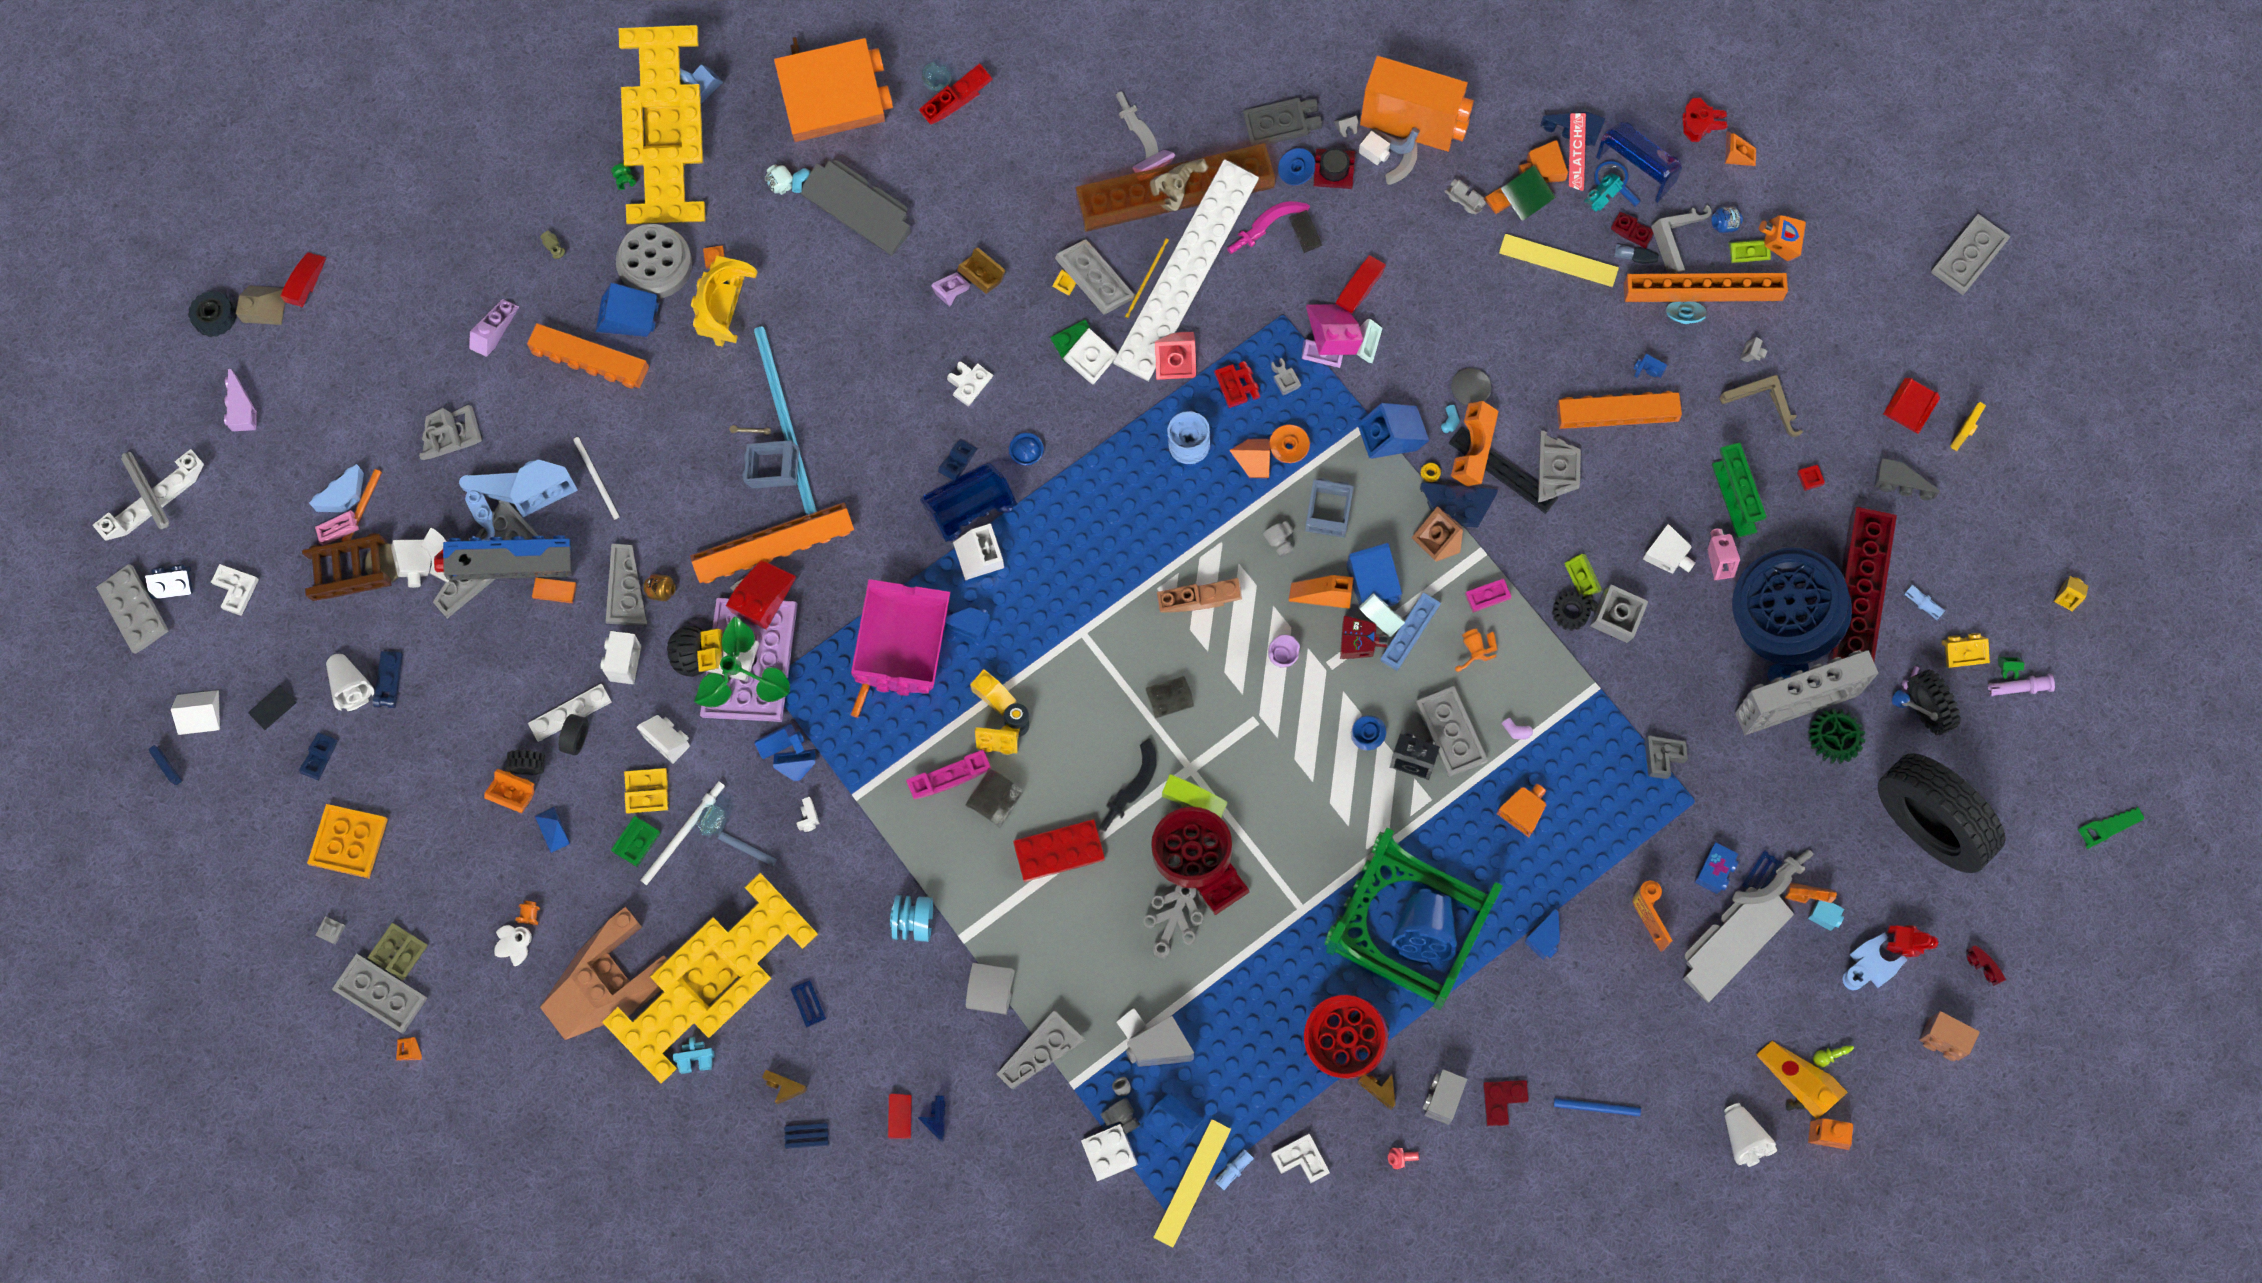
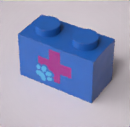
M1715 842L1694 883L1716 894L1721 890L1725 891L1730 881L1727 878L1730 871L1734 872L1739 863L1736 860L1738 853Z

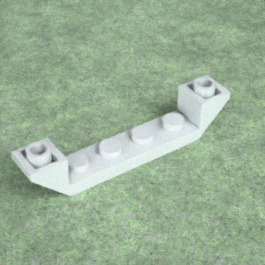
M191 449L175 461L179 468L152 488L161 507H164L196 482L204 464ZM141 497L115 518L110 513H107L94 523L93 526L104 540H110L128 535L152 515Z

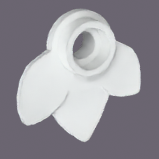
M502 926L496 931L501 940L497 942L494 954L497 957L510 956L513 965L518 966L528 955L527 946L532 939L531 933L525 927ZM519 934L522 935V940H521V941L518 940V935H519Z

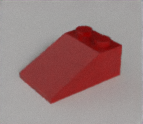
M760 560L734 589L725 606L732 614L767 630L796 576Z

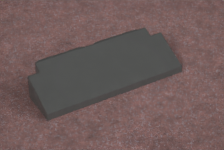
M838 160L828 161L825 168L816 163L800 194L893 256L911 234L910 226L904 222L907 218V207L878 187L871 189L867 187L868 182L865 178Z

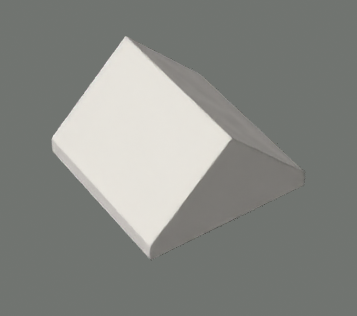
M219 690L176 696L171 712L178 735L220 730Z

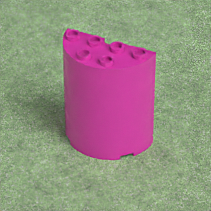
M869 579L851 671L855 681L877 687L876 690L880 692L897 691V694L908 696L909 693H929L934 687L950 592L922 587L910 588L903 584Z

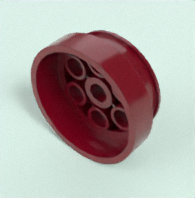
M1185 807L1169 813L1158 823L1152 835V857L1156 868L1168 881L1184 888H1200L1211 884L1222 876L1232 858V837L1228 826L1217 814L1204 808ZM1189 833L1197 834L1194 837L1187 836ZM1209 841L1215 843L1212 846L1206 845V843ZM1171 843L1178 844L1177 847H1170L1169 845ZM1196 852L1197 855L1189 856L1188 853ZM1208 861L1216 862L1214 865L1206 864ZM1173 862L1179 863L1176 867L1170 866ZM1191 871L1198 872V874L1194 876H1191L1188 873Z

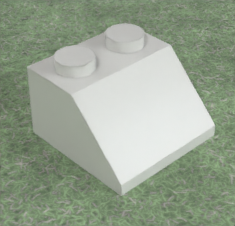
M656 715L639 724L637 729L643 738L672 764L690 747L687 742L689 738L681 730L676 732L672 728L674 724L666 717L662 719L659 715Z

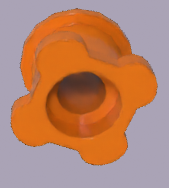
M524 901V904H519V908H521L520 915L516 917L515 921L521 924L538 925L539 922H537L536 916L540 907L536 906V902Z

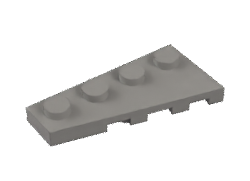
M611 545L606 624L647 625L632 545Z

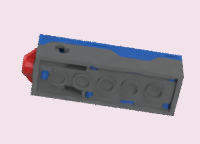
M563 535L553 536V539H545L544 536H533L532 540H524V537L520 536L511 537V540H503L502 537H491L490 541H482V538H469V541H461L460 538H449L448 542H443V549L434 556V569L437 573L444 572L447 580L571 577L570 539H566ZM469 560L470 563L464 566L463 561Z

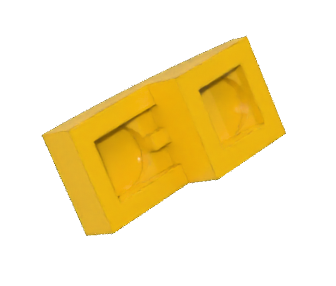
M713 629L700 632L702 650L697 651L699 672L719 669L722 656V630Z

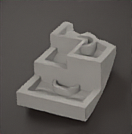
M466 405L453 413L442 408L426 416L425 431L422 437L424 446L423 452L419 455L420 459L435 458L482 441L472 406ZM465 413V424L455 423L453 417ZM456 425L461 426L462 430L460 434L458 433Z

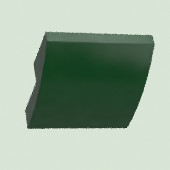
M1535 165L1501 187V190L1522 221L1556 198Z

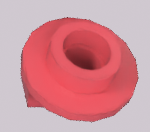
M1391 1148L1388 1154V1162L1394 1169L1405 1167V1161L1419 1160V1152L1404 1153L1403 1148Z

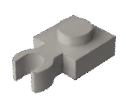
M1280 358L1279 362L1282 366L1276 367L1272 362L1271 368L1277 373L1274 376V380L1282 395H1286L1300 388L1301 383L1292 368L1286 370L1285 362Z

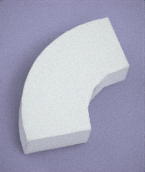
M430 528L421 547L428 551L431 557L432 566L430 574L448 583L449 580L444 576V572L437 573L434 569V556L443 549V542L447 541L440 533Z

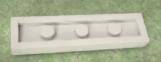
M600 684L529 722L528 725L539 742L561 730L569 714L585 717L611 703V700L603 685Z

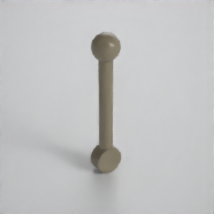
M732 425L729 428L731 433L753 432L764 433L765 435L771 433V429L768 427L752 429L737 428L735 425Z

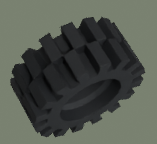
M1566 592L1565 595L1562 594L1557 598L1553 606L1552 615H1554L1553 619L1558 622L1557 625L1559 627L1561 625L1564 630L1568 628L1570 629L1569 631H1573L1574 629H1580L1581 626L1583 627L1591 614V606L1587 604V598L1583 599L1584 595L1580 594L1578 596L1577 592H1573V594ZM1567 605L1576 606L1579 610V615L1576 618H1568L1564 614V607Z
M511 750L507 752L506 771L522 775L544 773L545 755L543 753L533 752L532 750Z

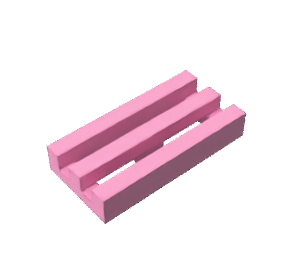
M350 510L316 526L319 544L322 546L327 545L359 530L356 525L357 521L354 518V512Z

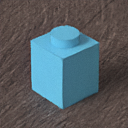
M1817 900L1808 919L1831 931L1835 927L1839 928L1844 919V916H1842L1844 909L1834 903Z

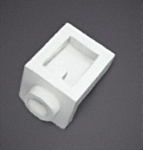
M810 797L802 799L804 806L800 807L804 819H808L796 823L800 831L804 830V832L812 831L816 828V825L820 824Z

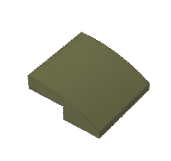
M391 923L368 956V959L404 981L428 945L394 923Z

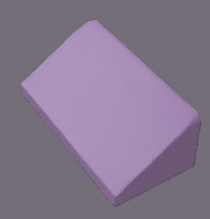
M1162 150L1134 165L1132 168L1137 177L1142 179L1171 163L1175 154L1174 152Z
M1304 340L1301 359L1340 368L1343 355H1319L1316 342Z

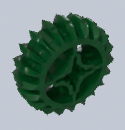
M1833 708L1829 713L1826 710L1823 711L1822 716L1817 715L1815 717L1816 721L1811 722L1812 728L1808 730V733L1812 736L1808 738V741L1815 742L1811 745V749L1818 748L1815 754L1816 756H1819L1821 753L1824 754L1822 757L1823 761L1830 757L1831 764L1836 761V758L1839 764H1842L1844 760L1850 762L1852 757L1856 758L1858 752L1863 750L1861 745L1865 743V739L1862 738L1865 735V731L1859 730L1863 724H1856L1858 717L1850 718L1851 712H1847L1844 715L1843 709H1839L1838 713H1836V710ZM1827 722H1831L1830 731L1821 734L1822 726ZM1840 723L1844 724L1849 730L1844 729ZM1852 738L1851 747L1843 750L1844 741ZM1825 742L1830 743L1833 749L1828 747Z

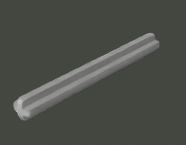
M131 452L123 453L121 460L158 528H168L169 520Z

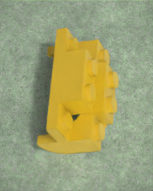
M716 256L715 262L711 263L710 271L703 272L702 278H699L697 281V294L693 296L691 301V307L696 315L693 326L698 335L713 338L717 346L723 347L725 341L736 343L738 336L733 335L729 331V326L744 277L756 278L757 270L753 266L743 261Z

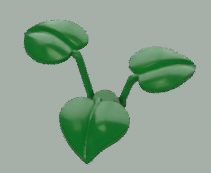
M734 617L729 622L722 637V648L725 653L729 654V656L723 657L720 661L724 678L720 674L711 673L702 679L694 700L698 705L719 707L725 704L732 694L731 688L726 685L729 682L728 674L736 675L739 672L760 681L756 686V692L759 698L766 702L778 701L790 693L789 680L781 670L772 667L766 668L761 678L742 668L741 662L736 657L740 655V652L746 653L752 648L755 636L752 629L738 617Z

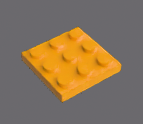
M326 804L307 864L370 879L388 819L379 815Z

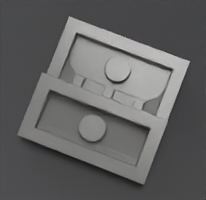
M973 963L967 989L966 1008L1007 1015L1012 996L1010 989L1015 971L1011 968Z

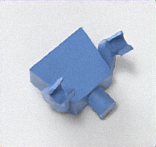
M700 65L693 74L680 68V80L683 85H700L701 103L723 83L710 68L704 65Z

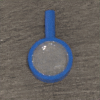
M1607 161L1599 165L1594 175L1596 186L1610 173L1619 176L1620 180L1624 183L1619 192L1636 207L1641 201L1626 187L1628 173L1625 167L1614 161Z

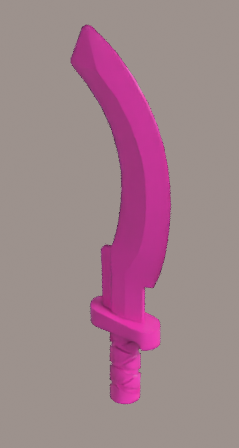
M1289 201L1279 203L1267 209L1254 221L1251 230L1246 233L1244 231L1238 233V236H1242V238L1227 247L1228 252L1233 254L1247 243L1250 247L1254 246V241L1266 234L1265 230L1276 219L1290 213H1307L1310 205Z

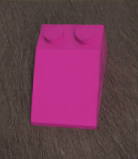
M1337 304L1306 306L1319 355L1357 354L1363 342V337L1358 322L1350 312Z

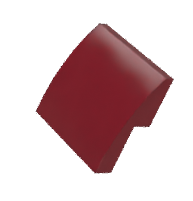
M1231 863L1217 880L1207 886L1196 888L1214 915H1217L1250 893L1249 888L1239 877Z

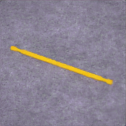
M1165 239L1125 317L1129 318L1131 310H1133L1169 239Z

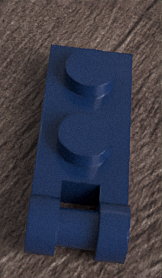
M381 651L376 691L373 697L374 707H381L382 705L388 706V708H396L403 656L401 652ZM383 693H389L388 698L383 697Z

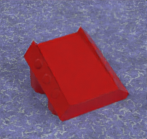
M1905 378L1883 415L1919 434L1940 400L1938 392H1934L1919 384L1913 378Z

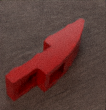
M979 63L953 86L949 87L947 85L918 110L930 125L934 124L980 95L978 91L993 79Z

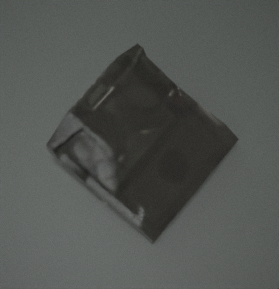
M988 768L982 781L965 805L993 822L998 828H1001L1023 794V790L1000 773Z

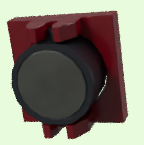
M1338 148L1329 150L1316 149L1313 186L1352 189L1355 151H1343Z

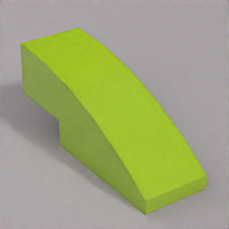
M1169 774L1162 791V797L1181 804V807L1204 808L1217 814L1220 818H1222L1228 803L1211 792Z

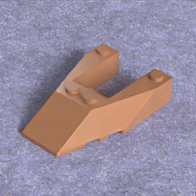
M626 907L610 918L577 952L540 1006L565 1040L603 1026L604 1024L601 1021L617 1006L626 1016H630L662 990L652 980L650 975L667 960L664 955L631 981L628 980L609 955L611 951L642 928Z

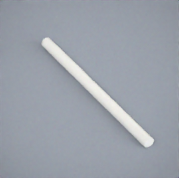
M579 437L574 438V442L614 520L619 518Z

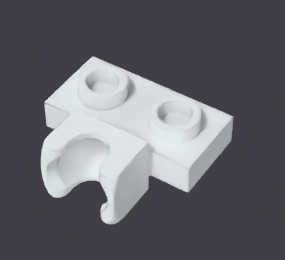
M958 362L957 370L961 375L956 376L950 373L947 380L958 387L953 396L969 407L992 379L993 375L978 363L971 371L964 363Z

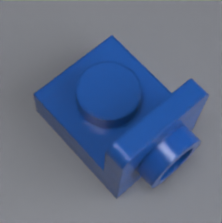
M1646 354L1643 360L1639 358L1633 369L1636 370L1634 376L1638 378L1641 371L1645 369L1648 375L1661 378L1667 364Z

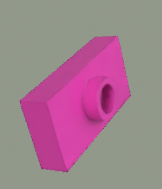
M1504 578L1465 593L1473 613L1511 599V594Z

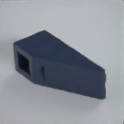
M1579 112L1586 114L1585 145L1595 146L1605 118L1589 112ZM1571 113L1545 115L1540 126H1544V130L1551 133L1555 131L1557 125L1563 126L1562 136L1570 139Z

